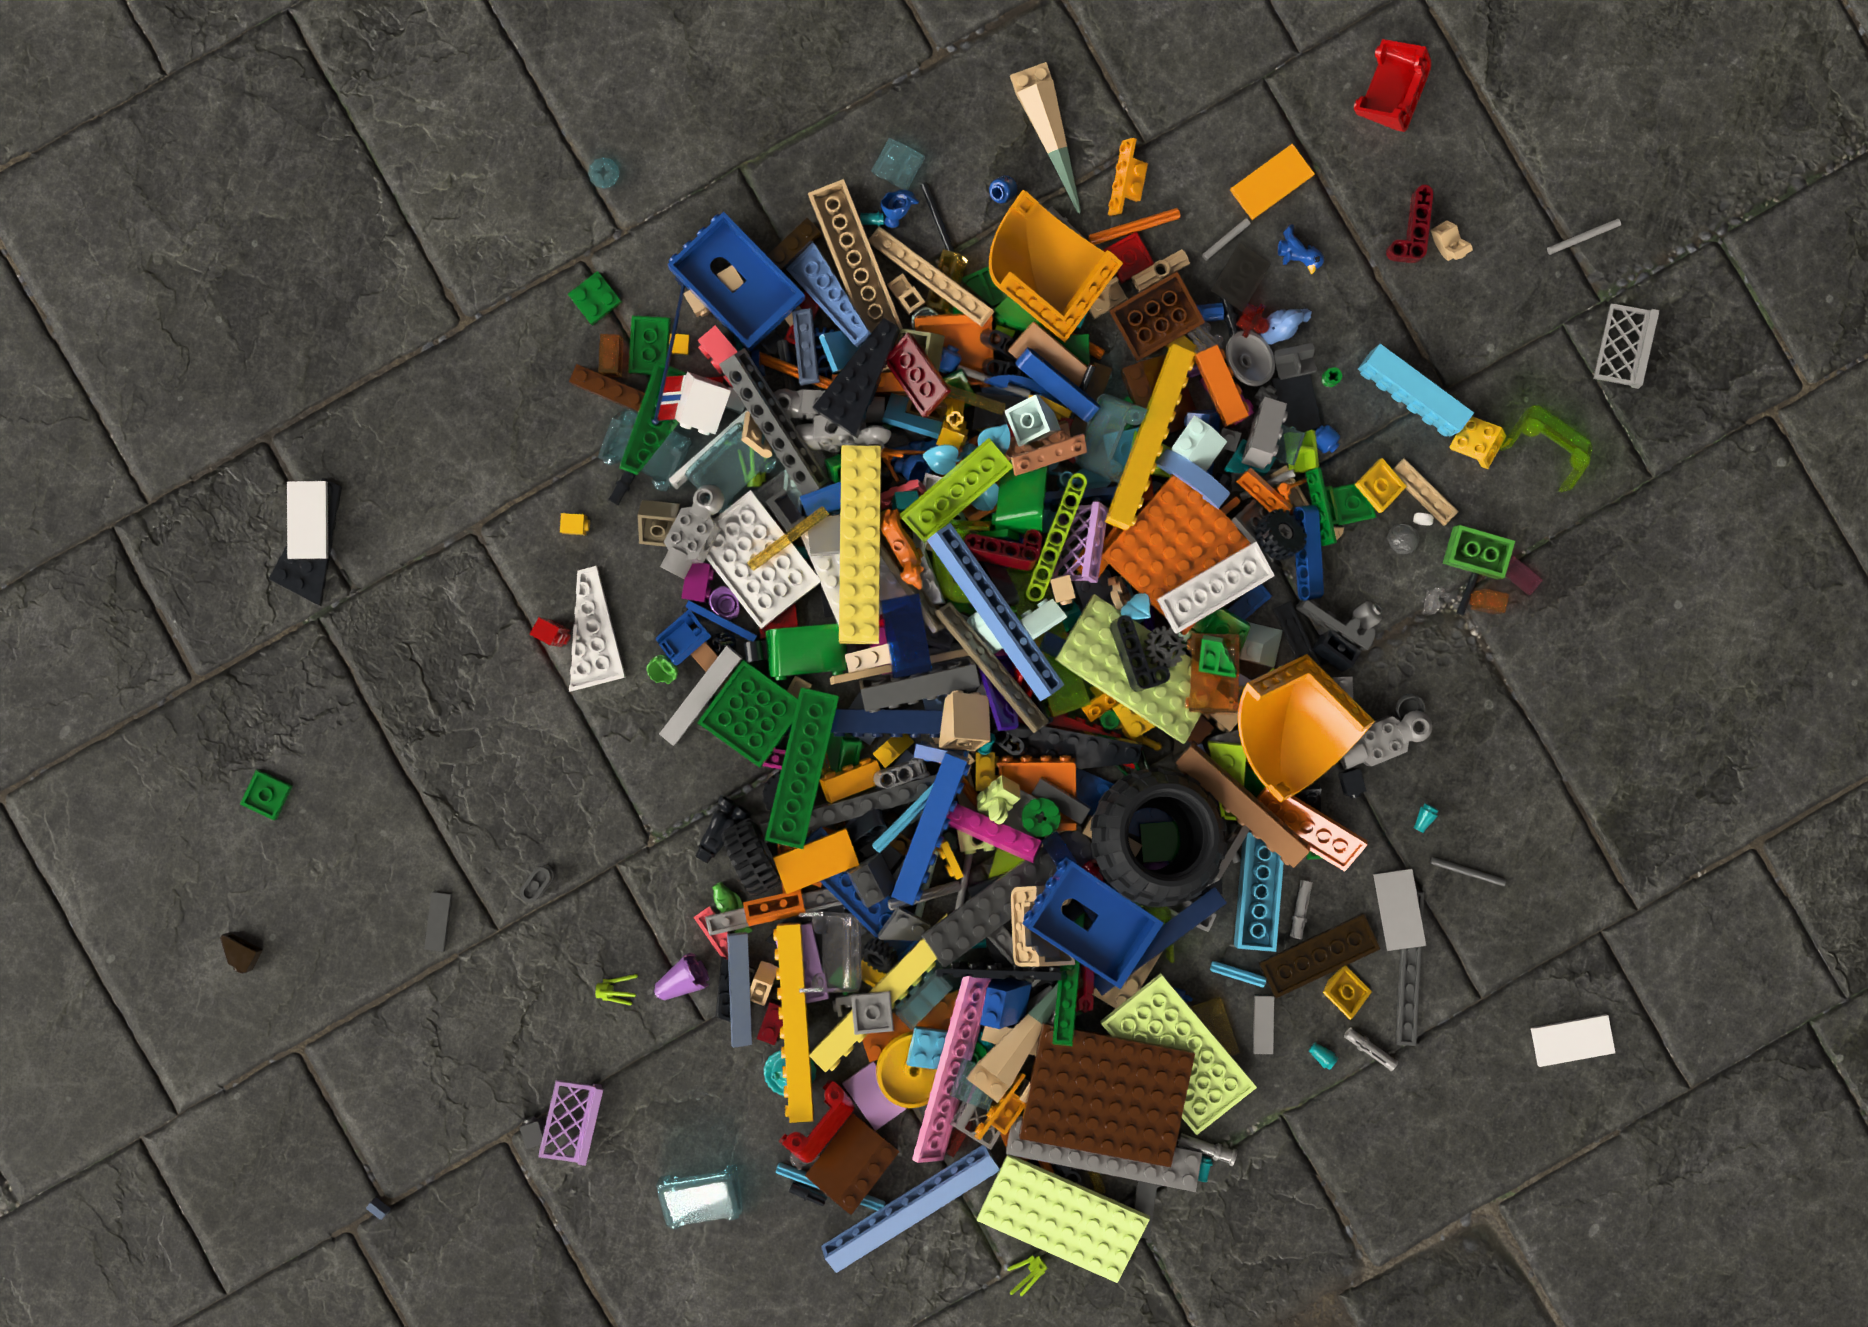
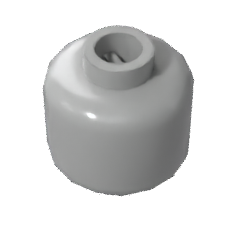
M1366 601L1353 611L1352 619L1359 618V628L1368 630L1382 620V609L1378 604Z

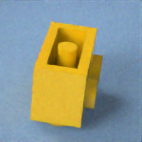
M945 415L936 444L953 445L959 451L960 446L964 447L968 437L969 429H966L967 422L963 419V423L957 427H951L949 422L946 421Z
M975 752V791L985 790L992 781L999 778V775H995V768H998L997 761L999 759V756H995V752H990L986 755Z

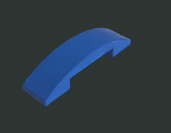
M1000 375L984 380V383L999 388H1007L1008 383L1038 392L1039 396H1043L1059 405L1061 404L1058 399L1036 381L1026 377Z

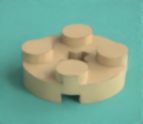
M1113 576L1108 578V586L1112 585L1113 587L1110 595L1115 608L1121 611L1122 607L1127 604V601L1131 600V596L1125 592L1124 578L1122 576Z

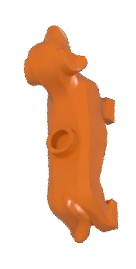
M887 509L885 514L881 515L880 529L901 566L904 568V571L900 573L901 579L920 590L923 587L920 574L924 570L920 565L924 554L919 547L916 548L913 540L902 528L900 523L902 518L899 515L898 509L892 511Z

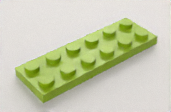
M988 438L899 515L925 543L932 535L943 528L1011 470L1013 465L991 439Z

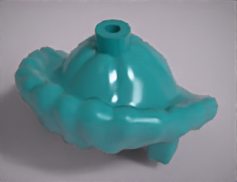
M781 1050L768 1057L763 1070L768 1087L773 1092L784 1096V1086H787V1078H783V1066H786L785 1058H782ZM810 1059L813 1083L816 1078V1067L814 1066V1061Z

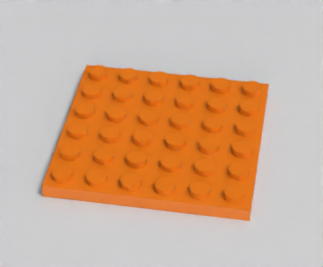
M1173 474L1138 512L1135 525L1130 526L1127 530H1122L1102 553V557L1139 593H1146L1150 597V604L1165 618L1166 616L1157 598L1251 544L1220 509L1202 498L1203 495ZM1196 623L1180 631V633L1186 635Z

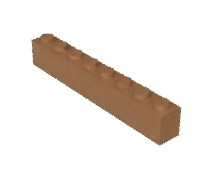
M1194 742L1176 761L1177 768L1182 773H1187L1201 783L1200 785L1207 792L1210 791L1214 798L1222 804L1221 807L1226 812H1231L1236 816L1239 824L1242 826L1246 825L1255 838L1262 839L1271 852H1276L1280 855L1283 863L1294 868L1310 852L1311 846Z

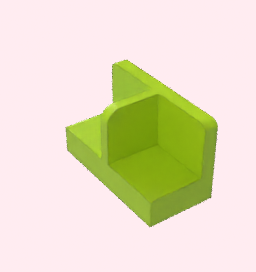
M1309 430L1304 433L1285 434L1289 470L1293 469L1294 472L1304 473L1318 468L1319 460L1315 430Z

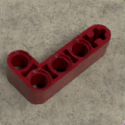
M1421 185L1412 194L1407 239L1395 240L1387 248L1386 255L1390 260L1417 263L1426 255L1433 202V190L1430 186ZM1416 212H1422L1424 218H1419ZM1414 230H1419L1422 237H1417ZM1393 247H1398L1401 253L1396 254ZM1412 249H1417L1420 255L1415 256Z
M1028 530L1022 544L977 534H969L965 537L964 543L978 561L1030 571L1035 568L1038 561L1042 535L1038 530Z

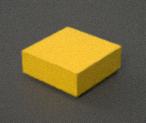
M675 334L672 354L689 355V335Z

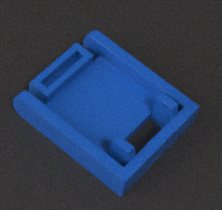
M688 609L656 637V641L672 663L679 665L707 641L711 635L696 615ZM695 622L699 628L692 630L690 626Z

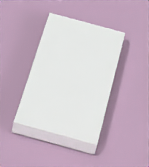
M287 482L288 559H328V482Z
M1607 1014L1531 1028L1537 1065L1539 1067L1615 1053L1609 1016Z

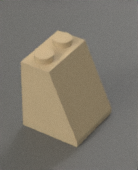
M961 690L952 691L951 694L945 697L939 748L976 751L990 741V717L987 695H981L980 692L967 694Z

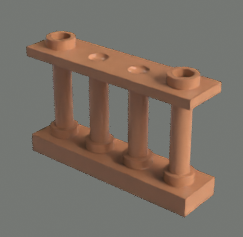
M1064 420L1058 422L1060 431L1018 447L1015 436L1011 437L1009 448L1004 456L1008 460L1012 459L1014 475L1017 476L1087 453L1084 434L1070 437L1069 424Z

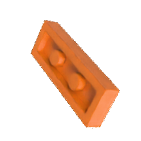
M1251 467L1236 481L1269 512L1275 509H1283V512L1285 510L1290 511L1293 507Z

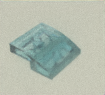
M889 138L871 172L878 177L888 180L892 185L908 190L925 156Z
M963 1058L950 1096L989 1111L993 1099L966 1079L977 1063Z

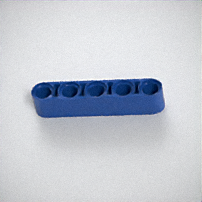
M1027 347L1016 360L1015 364L1085 422H1089L1101 408L1092 397L1033 349Z
M1315 505L1299 506L1294 509L1293 513L1296 515V520H1301V527L1304 526L1305 528L1303 533L1307 534V538L1304 539L1307 542L1304 548L1295 554L1297 591L1299 598L1305 601L1321 598L1324 594L1319 510Z

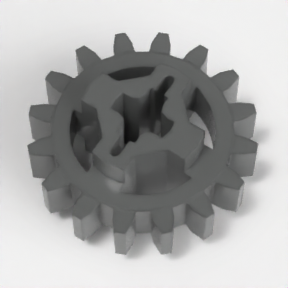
M1162 626L1160 629H1153V633L1147 634L1149 639L1144 640V643L1148 646L1143 648V650L1148 651L1149 654L1145 657H1151V665L1157 663V667H1174L1182 661L1180 656L1186 654V652L1182 651L1186 644L1181 643L1184 637L1179 638V633H1173L1172 627L1166 630V627Z

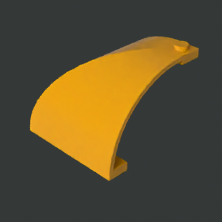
M1024 190L1021 191L1001 221L994 236L989 255V272L993 283L1063 342L1067 341L1123 264L1110 251H1102L1074 232Z
M1308 654L1248 682L1241 695L1238 709L1239 736L1247 760L1260 781L1280 802L1299 793L1326 773L1363 737L1375 722Z

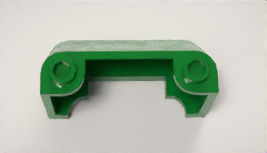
M1049 465L1017 476L1014 475L1012 468L1000 478L996 513L992 514V525H995L996 530L1009 529L1018 534H1026L1028 530L1035 529L1041 535L1043 534L1044 503Z
M838 624L778 628L765 631L769 677H775V681L786 680V676L832 672V675H841L843 671L847 670L845 659L847 644L839 643Z

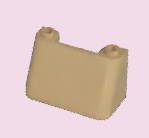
M1045 886L1016 887L1011 893L1013 959L1019 967L1075 965L1074 958L1022 924L1024 915L1032 909L1036 897L1042 894L1046 888ZM1071 899L1065 900L1062 906L1068 905Z

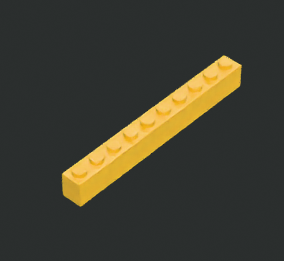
M1175 344L1168 350L1104 522L1123 530H1127L1130 526L1135 525L1138 517L1135 515L1137 508H1141L1144 498H1142L1143 492L1147 491L1151 482L1148 478L1150 473H1154L1157 466L1155 459L1157 456H1160L1163 450L1161 443L1163 439L1167 438L1170 431L1167 428L1168 424L1173 421L1176 415V411H1174L1175 405L1180 403L1182 394H1180L1181 389L1185 388L1189 378L1186 375L1194 366L1195 361L1192 360L1194 352Z
M801 922L784 923L777 925V929L773 930L774 941H778V948L775 949V960H779V968H776V978L780 980L781 988H777L778 1000L781 999L782 1007H779V1019H783V1027H780V1038L784 1039V1046H781V1055L786 1061V1066H783V1078H787V1086H784V1097L788 1098V1105H785V1115L789 1117L790 1123L811 1122L814 1120V1106L809 1056L810 1046Z

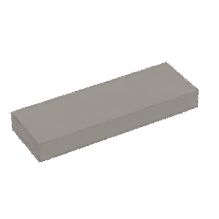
M1254 995L1253 1053L1273 1054L1274 996Z

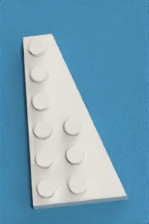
M598 566L577 571V596L574 613L575 624L573 627L569 692L626 678Z

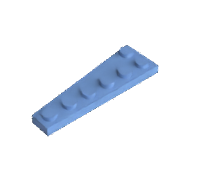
M812 242L788 266L787 271L858 348L871 335V332L819 248Z

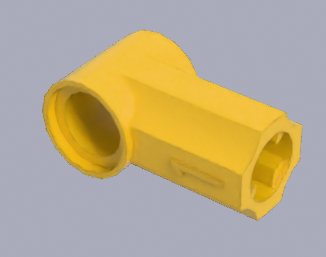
M945 397L944 402L947 405L945 412L946 421L949 422L951 427H957L963 423L964 399Z

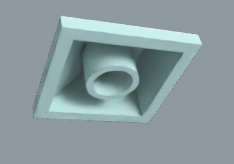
M1038 394L1005 410L1018 447L1041 440L1061 430L1055 413Z
M1250 623V630L1240 651L1239 660L1274 668L1283 630Z

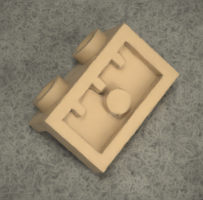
M1117 277L1110 280L1089 309L1094 319L1128 299L1120 287Z

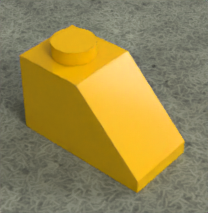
M903 734V737H891L873 755L886 768L914 741L908 734Z

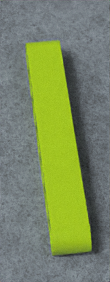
M1076 473L1067 482L1026 589V597L1031 602L1040 601L1045 595L1087 485V479L1083 474ZM1074 478H1079L1082 481L1081 488L1073 486L1072 480ZM1068 496L1073 497L1075 505L1068 506L1065 503V498ZM1059 515L1067 516L1068 523L1066 525L1059 523ZM1053 533L1060 534V543H1054L1051 540ZM1046 551H1051L1054 554L1053 561L1045 560L1044 553ZM1043 569L1047 572L1045 580H1040L1037 577L1038 570ZM1035 587L1040 590L1038 598L1031 597V588Z

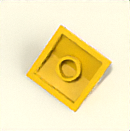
M1344 966L1328 980L1323 993L1351 1020L1372 991L1347 966Z

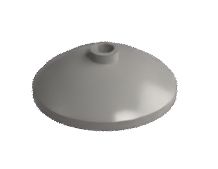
M1240 331L1229 339L1226 346V359L1235 377L1250 386H1260L1268 382L1275 370L1274 355L1268 343L1260 335L1252 331Z

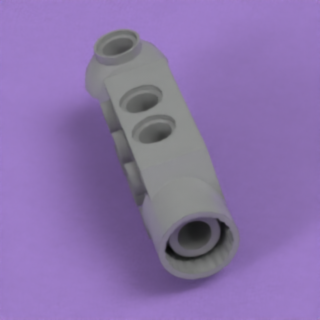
M784 388L778 389L773 394L779 402L782 399L789 401L788 406L783 408L789 419H808V422H813L814 416L820 414L815 412L812 407L825 391H792ZM874 396L872 404L869 405L865 414L866 423H884L882 420L885 413V397Z

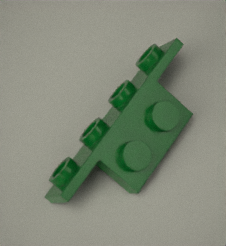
M1321 467L1306 471L1312 505H1315L1319 510L1321 546L1337 543L1333 525L1340 522L1332 486L1325 487Z

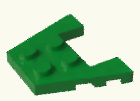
M1221 607L1197 621L1186 635L1179 632L1178 637H1184L1181 643L1186 644V647L1195 636L1200 639L1203 638V635L1223 638L1234 665H1237L1240 651L1250 630V623Z

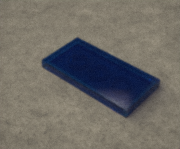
M919 594L880 600L893 678L932 671Z

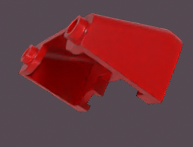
M1382 39L1380 46H1377L1375 50V58H1377L1378 62L1377 69L1366 96L1362 95L1359 99H1356L1354 110L1358 116L1396 131L1406 132L1429 76L1431 59L1425 46Z
M828 1080L822 1087L825 1090V1100L823 1102L830 1109L809 1135L805 1137L800 1132H792L789 1135L784 1133L779 1140L784 1147L805 1163L812 1162L854 1110V1103L851 1098L832 1080Z

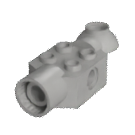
M822 415L814 416L813 423L796 426V430L810 451L823 449L829 452H839L841 445L881 446V449H883L884 444L887 443L892 434L888 429L878 425L866 428V422H864L860 427V434L857 439Z
M708 484L697 489L693 497L692 507L681 508L664 540L668 552L660 567L682 579H685L692 564L704 563L721 530L715 519L711 517L719 512L724 503V495L717 486ZM710 495L709 502L704 503V498Z
M1417 710L1406 714L1401 722L1393 716H1385L1375 720L1363 737L1340 759V762L1347 770L1361 763H1364L1366 766H1374L1408 752L1409 741L1421 742L1429 737L1433 727L1432 721L1426 713ZM1417 721H1419L1422 726L1420 731L1418 732L1414 728V725Z

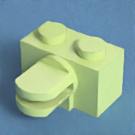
M1001 775L978 794L977 810L987 815L995 823L1002 824L1008 817V811L1021 799L1019 785Z

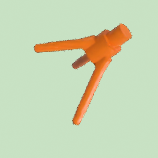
M884 447L881 449V458L891 471L895 481L899 482V478L890 464L893 457L902 458L904 457L903 454L918 455L926 451L894 450Z
M1307 478L1291 484L1281 483L1279 487L1274 489L1280 492L1291 504L1289 499L1291 489L1306 483ZM1291 508V510H1290V515L1293 514V509H1292V508Z

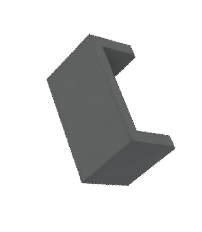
M785 489L765 501L767 508L788 537L804 525H807V519L797 510Z

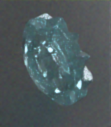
M602 157L595 159L589 165L588 175L590 181L596 187L609 188L617 182L619 169L614 161ZM603 166L606 171H609L605 173L604 180L601 174L598 173L602 170Z

